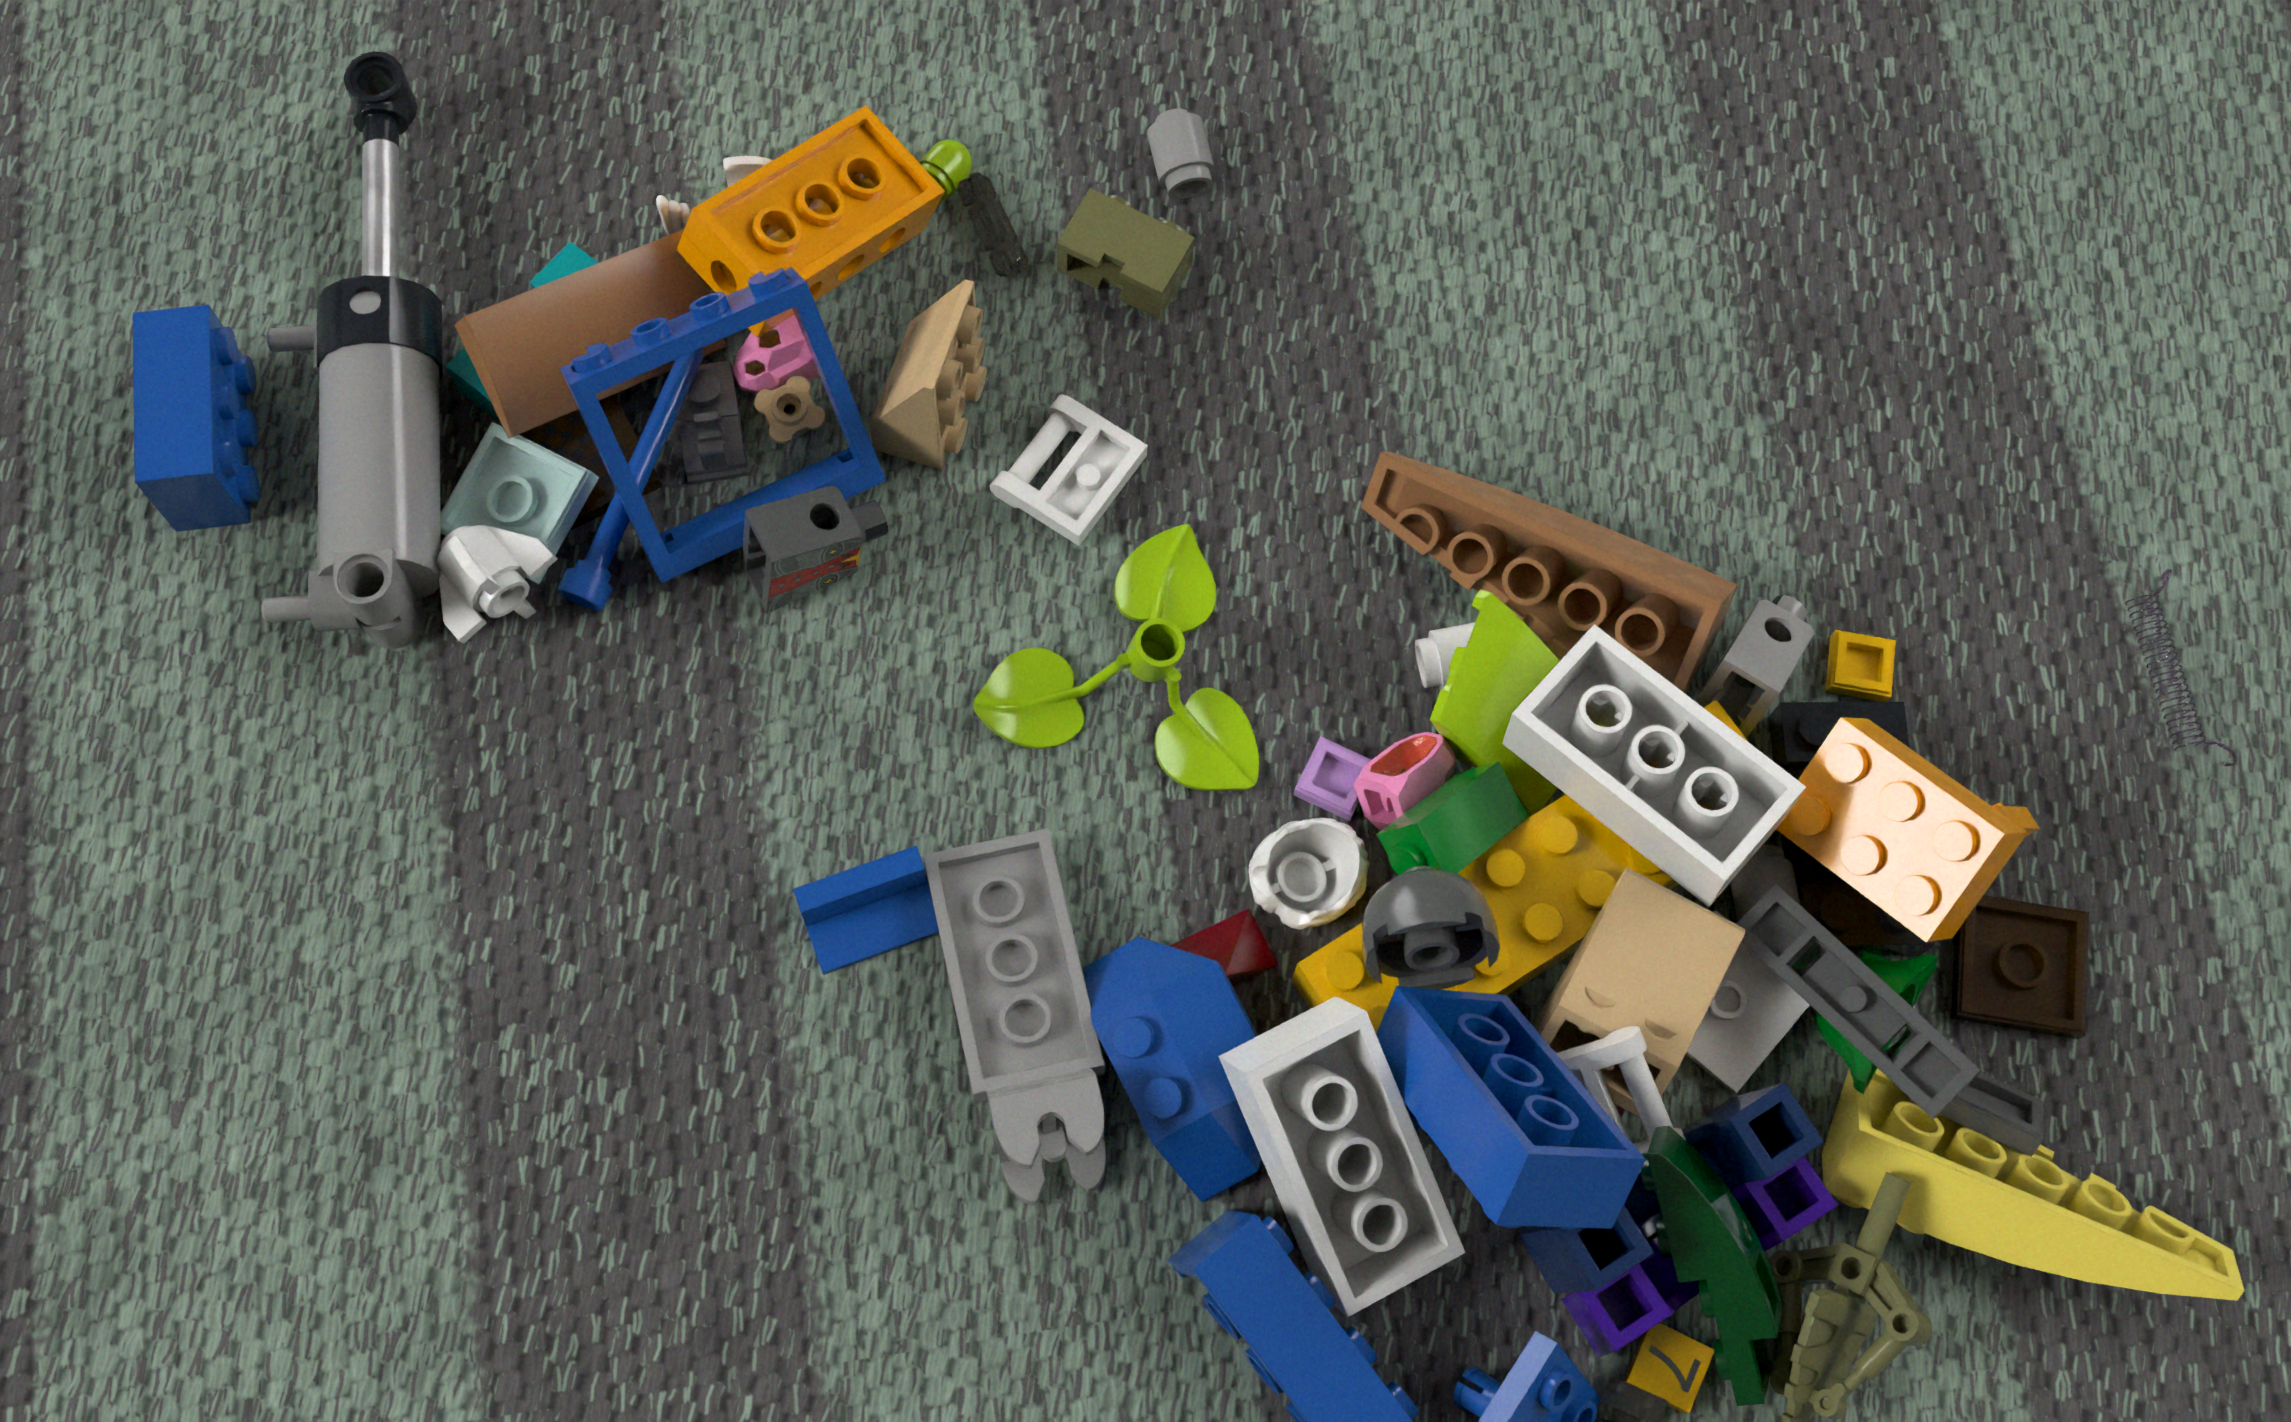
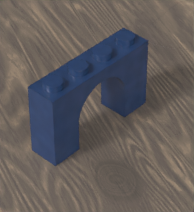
M1785 1082L1732 1097L1682 1129L1686 1141L1713 1168L1728 1189L1743 1183L1768 1179L1824 1143ZM1640 1172L1612 1229L1578 1228L1576 1230H1566L1560 1227L1531 1226L1518 1236L1554 1294L1597 1291L1654 1254L1646 1239L1656 1232V1219L1662 1216L1657 1194L1648 1195L1646 1193Z

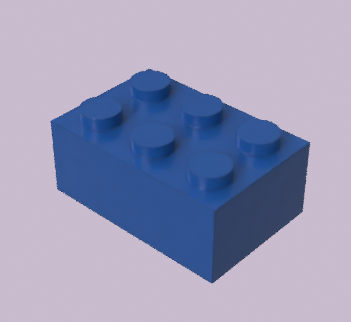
M209 304L133 313L135 483L176 532L251 523L250 502H256L260 497L257 472L253 465H249L248 447L257 446L258 444L256 420L253 412L247 410V393L256 391V373L251 358L241 354L237 348L232 329L230 327H223Z

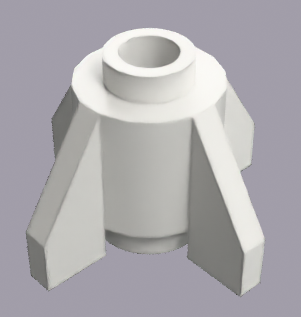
M465 525L454 529L443 539L440 546L441 551L437 558V564L440 568L439 584L444 624L458 641L464 644L487 623L479 612L485 611L489 617L498 618L514 610L525 619L529 618L537 611L525 599L530 589L529 584L525 581L526 573L535 580L557 560L556 556L540 539L487 525H474L471 527Z

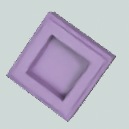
M1320 736L1294 789L1293 795L1350 821L1359 803L1353 784L1364 766L1371 759Z

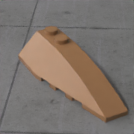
M1385 450L1380 452L1361 506L1364 511L1421 555L1428 553L1451 571L1449 576L1468 591L1473 588L1477 592L1480 589L1492 592L1547 645L1559 661L1595 624L1685 694L1713 645L1738 588V584L1566 511L1468 476Z

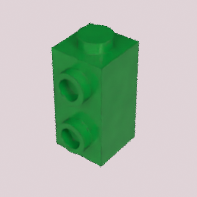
M1499 761L1457 773L1376 835L1388 855L1392 869L1397 875L1416 866H1430L1457 874L1529 816Z

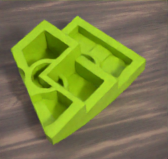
M1480 589L1472 603V606L1479 610V614L1466 647H1456L1449 665L1448 680L1439 692L1430 721L1438 733L1443 735L1455 751L1456 760L1476 767L1499 761L1528 816H1532L1543 808L1558 788L1503 745L1502 742L1512 713L1560 661L1507 605L1492 592Z

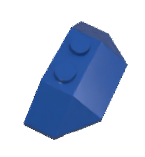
M1136 937L1084 967L1086 988L1091 1006L1092 1025L1152 1144L1199 1200L1204 1202L1260 1172L1263 1166L1262 1158L1218 1057L1257 1037L1258 1034L1220 962L1143 937Z

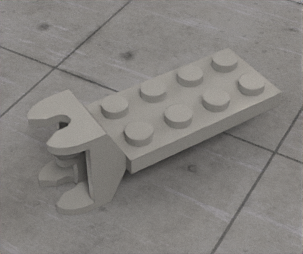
M1049 828L923 854L974 1102L988 1100L1004 1178L1013 1194L1019 1200L1029 1205H1037L1045 1185L1044 1161L1058 1162L1065 1158L1069 1164L1071 1177L1090 1193L1101 1184L1106 1169L1104 1107L1097 1080L1098 1075L1105 1074V1065L1098 1035L1092 1025L1090 1001Z

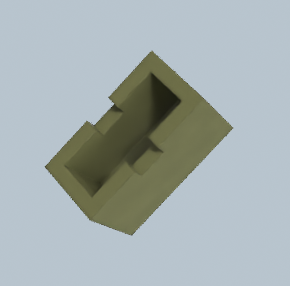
M1090 188L1057 241V271L1097 290L1102 282L1105 281L1122 289L1119 295L1120 301L1161 319L1192 266L1195 237L1188 235L1182 227L1172 221L1157 220L1136 210L1128 201L1119 196H1106Z

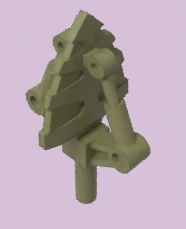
M1885 1173L1855 1246L1841 1242V1244L1794 1252L1779 1250L1770 1257L1769 1264L1775 1281L1778 1282V1291L1783 1304L1778 1333H1781V1355L1777 1358L1776 1369L1770 1375V1386L1776 1393L1787 1397L1786 1413L1782 1414V1422H1810L1816 1413L1829 1419H1840L1847 1411L1846 1398L1867 1378L1873 1380L1908 1345L1921 1346L1930 1339L1932 1335L1930 1319L1919 1311L1892 1268L1893 1264L1881 1259L1912 1183L1890 1173ZM1809 1284H1838L1833 1290L1822 1288L1811 1292L1804 1310L1806 1315L1801 1328L1802 1288ZM1867 1299L1872 1306L1866 1304L1865 1300ZM1875 1309L1885 1321L1886 1331L1854 1362L1857 1368L1846 1378L1853 1366V1360L1876 1324L1878 1316L1874 1311ZM1795 1335H1799L1798 1342L1795 1344Z

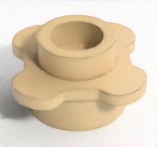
M791 376L788 378L786 385L773 391L762 389L755 396V408L759 413L765 415L770 427L769 436L776 443L786 444L792 438L805 434L809 429L818 430L825 421L824 410L814 404L809 394L811 389L810 383L802 376ZM787 405H793L796 410L793 414H786L784 408Z

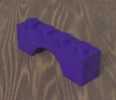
M1802 1156L1768 1179L1743 1183L1729 1189L1753 1227L1764 1252L1785 1241L1838 1206L1805 1156ZM1657 1237L1648 1242L1654 1254L1599 1290L1571 1292L1561 1298L1598 1358L1618 1351L1671 1316L1677 1309L1699 1294V1280L1678 1283L1672 1257H1662Z

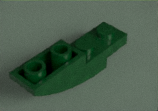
M1670 1126L1656 1127L1648 1152L1642 1153L1646 1160L1641 1168V1176L1646 1193L1648 1195L1657 1194L1662 1216L1656 1219V1235L1663 1258L1672 1257L1678 1283L1699 1280V1296L1703 1313L1706 1318L1715 1317L1720 1338L1715 1339L1714 1342L1718 1375L1722 1381L1731 1380L1737 1406L1765 1404L1771 1370L1763 1339L1777 1338L1783 1309L1773 1271L1753 1227L1720 1176L1698 1151Z

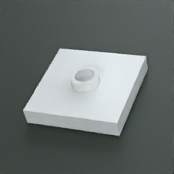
M1714 911L1715 914L1725 918L1718 911ZM1741 942L1686 1055L1730 1092L1736 1094L1809 1007V1004Z

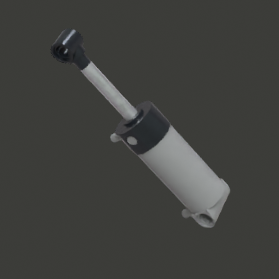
M373 51L361 54L353 59L347 66L343 78L346 90L354 105V126L363 133L362 276L342 279L324 288L317 298V322L315 325L270 328L267 332V344L272 352L314 350V369L319 375L317 570L309 571L308 595L265 598L261 604V613L267 623L311 620L317 632L363 628L375 644L382 648L397 649L415 640L422 626V598L433 594L440 587V568L437 564V558L441 551L440 380L443 377L442 301L432 290L414 281L399 278V135L405 133L408 126L416 118L418 106L404 70L397 59L385 52Z

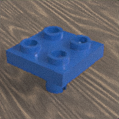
M1537 1331L1530 1338L1503 1383L1474 1366L1470 1367L1462 1375L1466 1380L1475 1384L1474 1390L1458 1381L1454 1391L1455 1405L1480 1417L1478 1422H1595L1597 1406L1602 1400L1561 1346Z

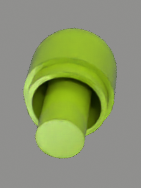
M952 139L937 142L919 161L938 184L945 189L941 200L946 199L948 195H953L968 178L972 169V157L969 150L961 142Z

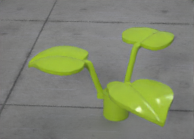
M1189 524L1165 530L1145 541L1127 557L1116 575L1114 598L1118 610L1130 620L1144 622L1133 636L1126 649V653L1118 655L1114 662L1085 683L1073 687V670L1063 657L1045 648L1033 647L1022 649L1009 655L997 665L982 690L973 700L975 713L996 735L1026 748H1052L1071 740L1082 729L1084 713L1077 698L1088 695L1123 669H1129L1135 677L1142 681L1158 682L1164 680L1167 683L1168 702L1175 715L1167 717L1158 726L1154 745L1156 758L1161 768L1172 780L1184 787L1200 791H1244L1251 789L1257 783L1259 753L1255 735L1246 714L1233 698L1213 688H1202L1191 695L1185 706L1180 700L1178 682L1181 679V673L1175 666L1185 650L1183 634L1191 632L1205 623L1213 612L1216 602V584L1212 571L1199 549L1193 529Z

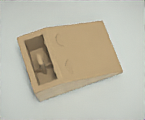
M965 279L910 321L870 422L874 450L940 470L943 468L948 452L957 454L960 451L968 420L962 418L968 400L974 402L979 400L987 375V368L980 366L985 348V339L978 337L983 320V309L976 307L975 283L973 281Z
M1626 867L1532 1026L1555 1053L1603 1039L1611 1032L1624 1027L1638 1026L1647 1045L1643 1055L1661 1096L1678 1070L1745 935V929ZM1615 1064L1600 1069L1614 1103L1639 1116L1619 1065Z

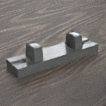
M1776 883L1736 923V925L1745 929V935L1741 942L1933 1120L1982 1072L1979 1067ZM1905 1026H1907V1028H1906L1904 1034H1903L1902 1037L1898 1040V1042H1896V1043H1895L1893 1046H1891L1890 1048H1888V1049H1886V1050H1883V1048H1884Z

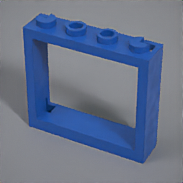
M792 267L787 270L781 268L768 275H764L760 271L749 278V286L727 296L724 292L705 295L691 303L689 306L690 312L669 321L664 317L645 321L631 330L630 334L632 337L609 347L605 343L586 347L588 353L572 359V363L560 368L643 550L661 583L742 547L745 510L827 486L839 488L846 500L886 481L808 284ZM793 309L849 448L659 534L596 394L782 312Z

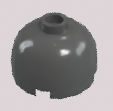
M1430 866L1409 868L1381 886L1370 898L1364 912L1362 924L1364 965L1372 979L1381 984V973L1387 976L1398 978L1399 986L1441 990L1464 984L1474 979L1473 966L1482 962L1487 956L1489 967L1497 961L1500 942L1496 921L1490 905L1476 885L1459 874L1435 869Z

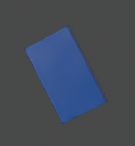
M917 845L793 889L823 975L939 934L926 870Z

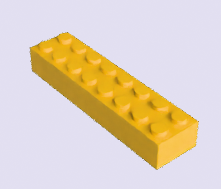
M1717 699L1704 707V709L1748 742ZM1652 763L1648 764L1651 767L1657 768V766H1655ZM1565 794L1527 818L1457 873L1473 882L1485 896L1496 921L1500 950L1497 961L1491 967H1489L1488 956L1482 962L1473 966L1474 979L1464 984L1441 990L1509 995L1574 953L1626 867L1669 890L1679 885V883ZM1701 803V807L1711 810L1708 806ZM1362 922L1298 962L1291 982L1310 1009L1337 996L1366 1010L1374 1031L1377 1033L1395 988L1399 986L1398 978L1381 973V984L1373 980L1366 970L1362 950Z

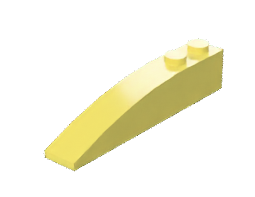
M1850 1069L1848 1070L1822 1151L1823 1184L1829 1193L1833 1194L1842 1203L1853 1208L1864 1207L1870 1210L1884 1175L1887 1172L1912 1183L1896 1221L1901 1227L1912 1233H1926L1947 1243L2014 1265L2085 1282L2159 1294L2238 1301L2243 1294L2244 1287L2232 1249L2153 1206L2146 1207L2142 1213L2134 1210L2123 1194L2116 1190L2115 1185L2092 1172L2085 1181L2076 1178L2051 1162L2054 1152L2041 1144L2031 1157L1941 1115H1938L1933 1120L1917 1104L1908 1101V1096L1879 1069H1877L1865 1093L1862 1094L1853 1087Z

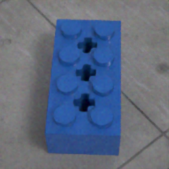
M1396 986L1376 1036L1403 1101L1416 1117L1419 1126L1428 1133L1448 1160L1451 1169L1460 1176L1481 1204L1486 1216L1495 1225L1507 1228L1539 1226L1560 1227L1566 1230H1576L1578 1228L1612 1229L1646 1159L1509 997L1499 994Z

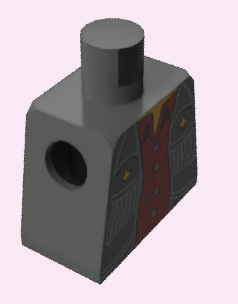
M827 486L745 510L741 564L766 614L856 573L862 544L887 535V520L876 500L849 508L840 489L835 486Z

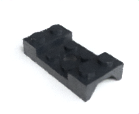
M1780 702L1768 717L1773 762L1798 780L1840 717L1869 719L1910 748L1904 702ZM1781 834L1782 850L1784 851L1785 858L1791 861L1794 867L1801 906L1848 949H1892L1903 956H1921L1935 945V941L1925 942Z

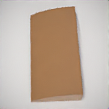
M684 229L468 314L454 325L508 439L578 410L560 368L572 363V359L588 353L586 347L598 343H605L608 347L632 337L630 332L637 325L659 317H664L667 321L690 312L689 306L695 300L711 294L709 285L676 250ZM724 338L705 346L704 356L726 347ZM675 360L596 394L600 401L671 371Z

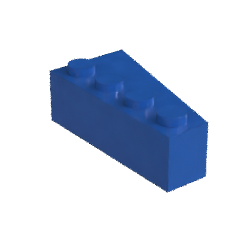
M1228 1209L1167 1259L1181 1278L1189 1275L1201 1281L1208 1291L1203 1296L1205 1301L1203 1306L1219 1326L1222 1325L1235 1340L1238 1341L1243 1337L1249 1345V1348L1244 1351L1247 1361L1278 1396L1283 1392L1286 1394L1291 1402L1285 1408L1296 1422H1413L1412 1420L1419 1415L1415 1404L1403 1389L1394 1381H1391L1386 1386L1371 1367V1364L1378 1358L1366 1339L1352 1326L1344 1331L1329 1311L1336 1304V1301L1327 1287L1311 1271L1303 1276L1289 1258L1288 1254L1294 1250V1245L1284 1230L1270 1216L1262 1221L1258 1215Z

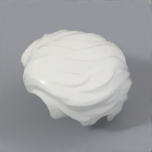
M1311 818L1284 824L1259 844L1250 860L1248 872L1255 902L1261 905L1263 910L1268 913L1277 914L1283 924L1298 930L1324 925L1336 920L1355 906L1356 902L1365 892L1369 861L1367 860L1368 853L1364 848L1363 840L1357 837L1356 832L1351 826L1331 818Z

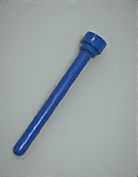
M704 347L675 360L631 456L628 466L641 494L705 355ZM615 491L585 559L577 560L574 568H566L556 590L564 599L596 612H603L613 590L612 586L608 584L612 574L607 570L630 521L617 491Z

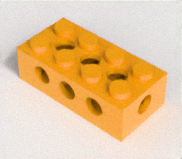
M865 105L692 208L676 250L714 292H724L727 296L749 286V278L760 271L764 275H768L781 268L787 270L792 267L807 282L812 297L816 301L925 230L945 190L869 107ZM789 309L750 326L748 329L758 338L793 316L794 311Z

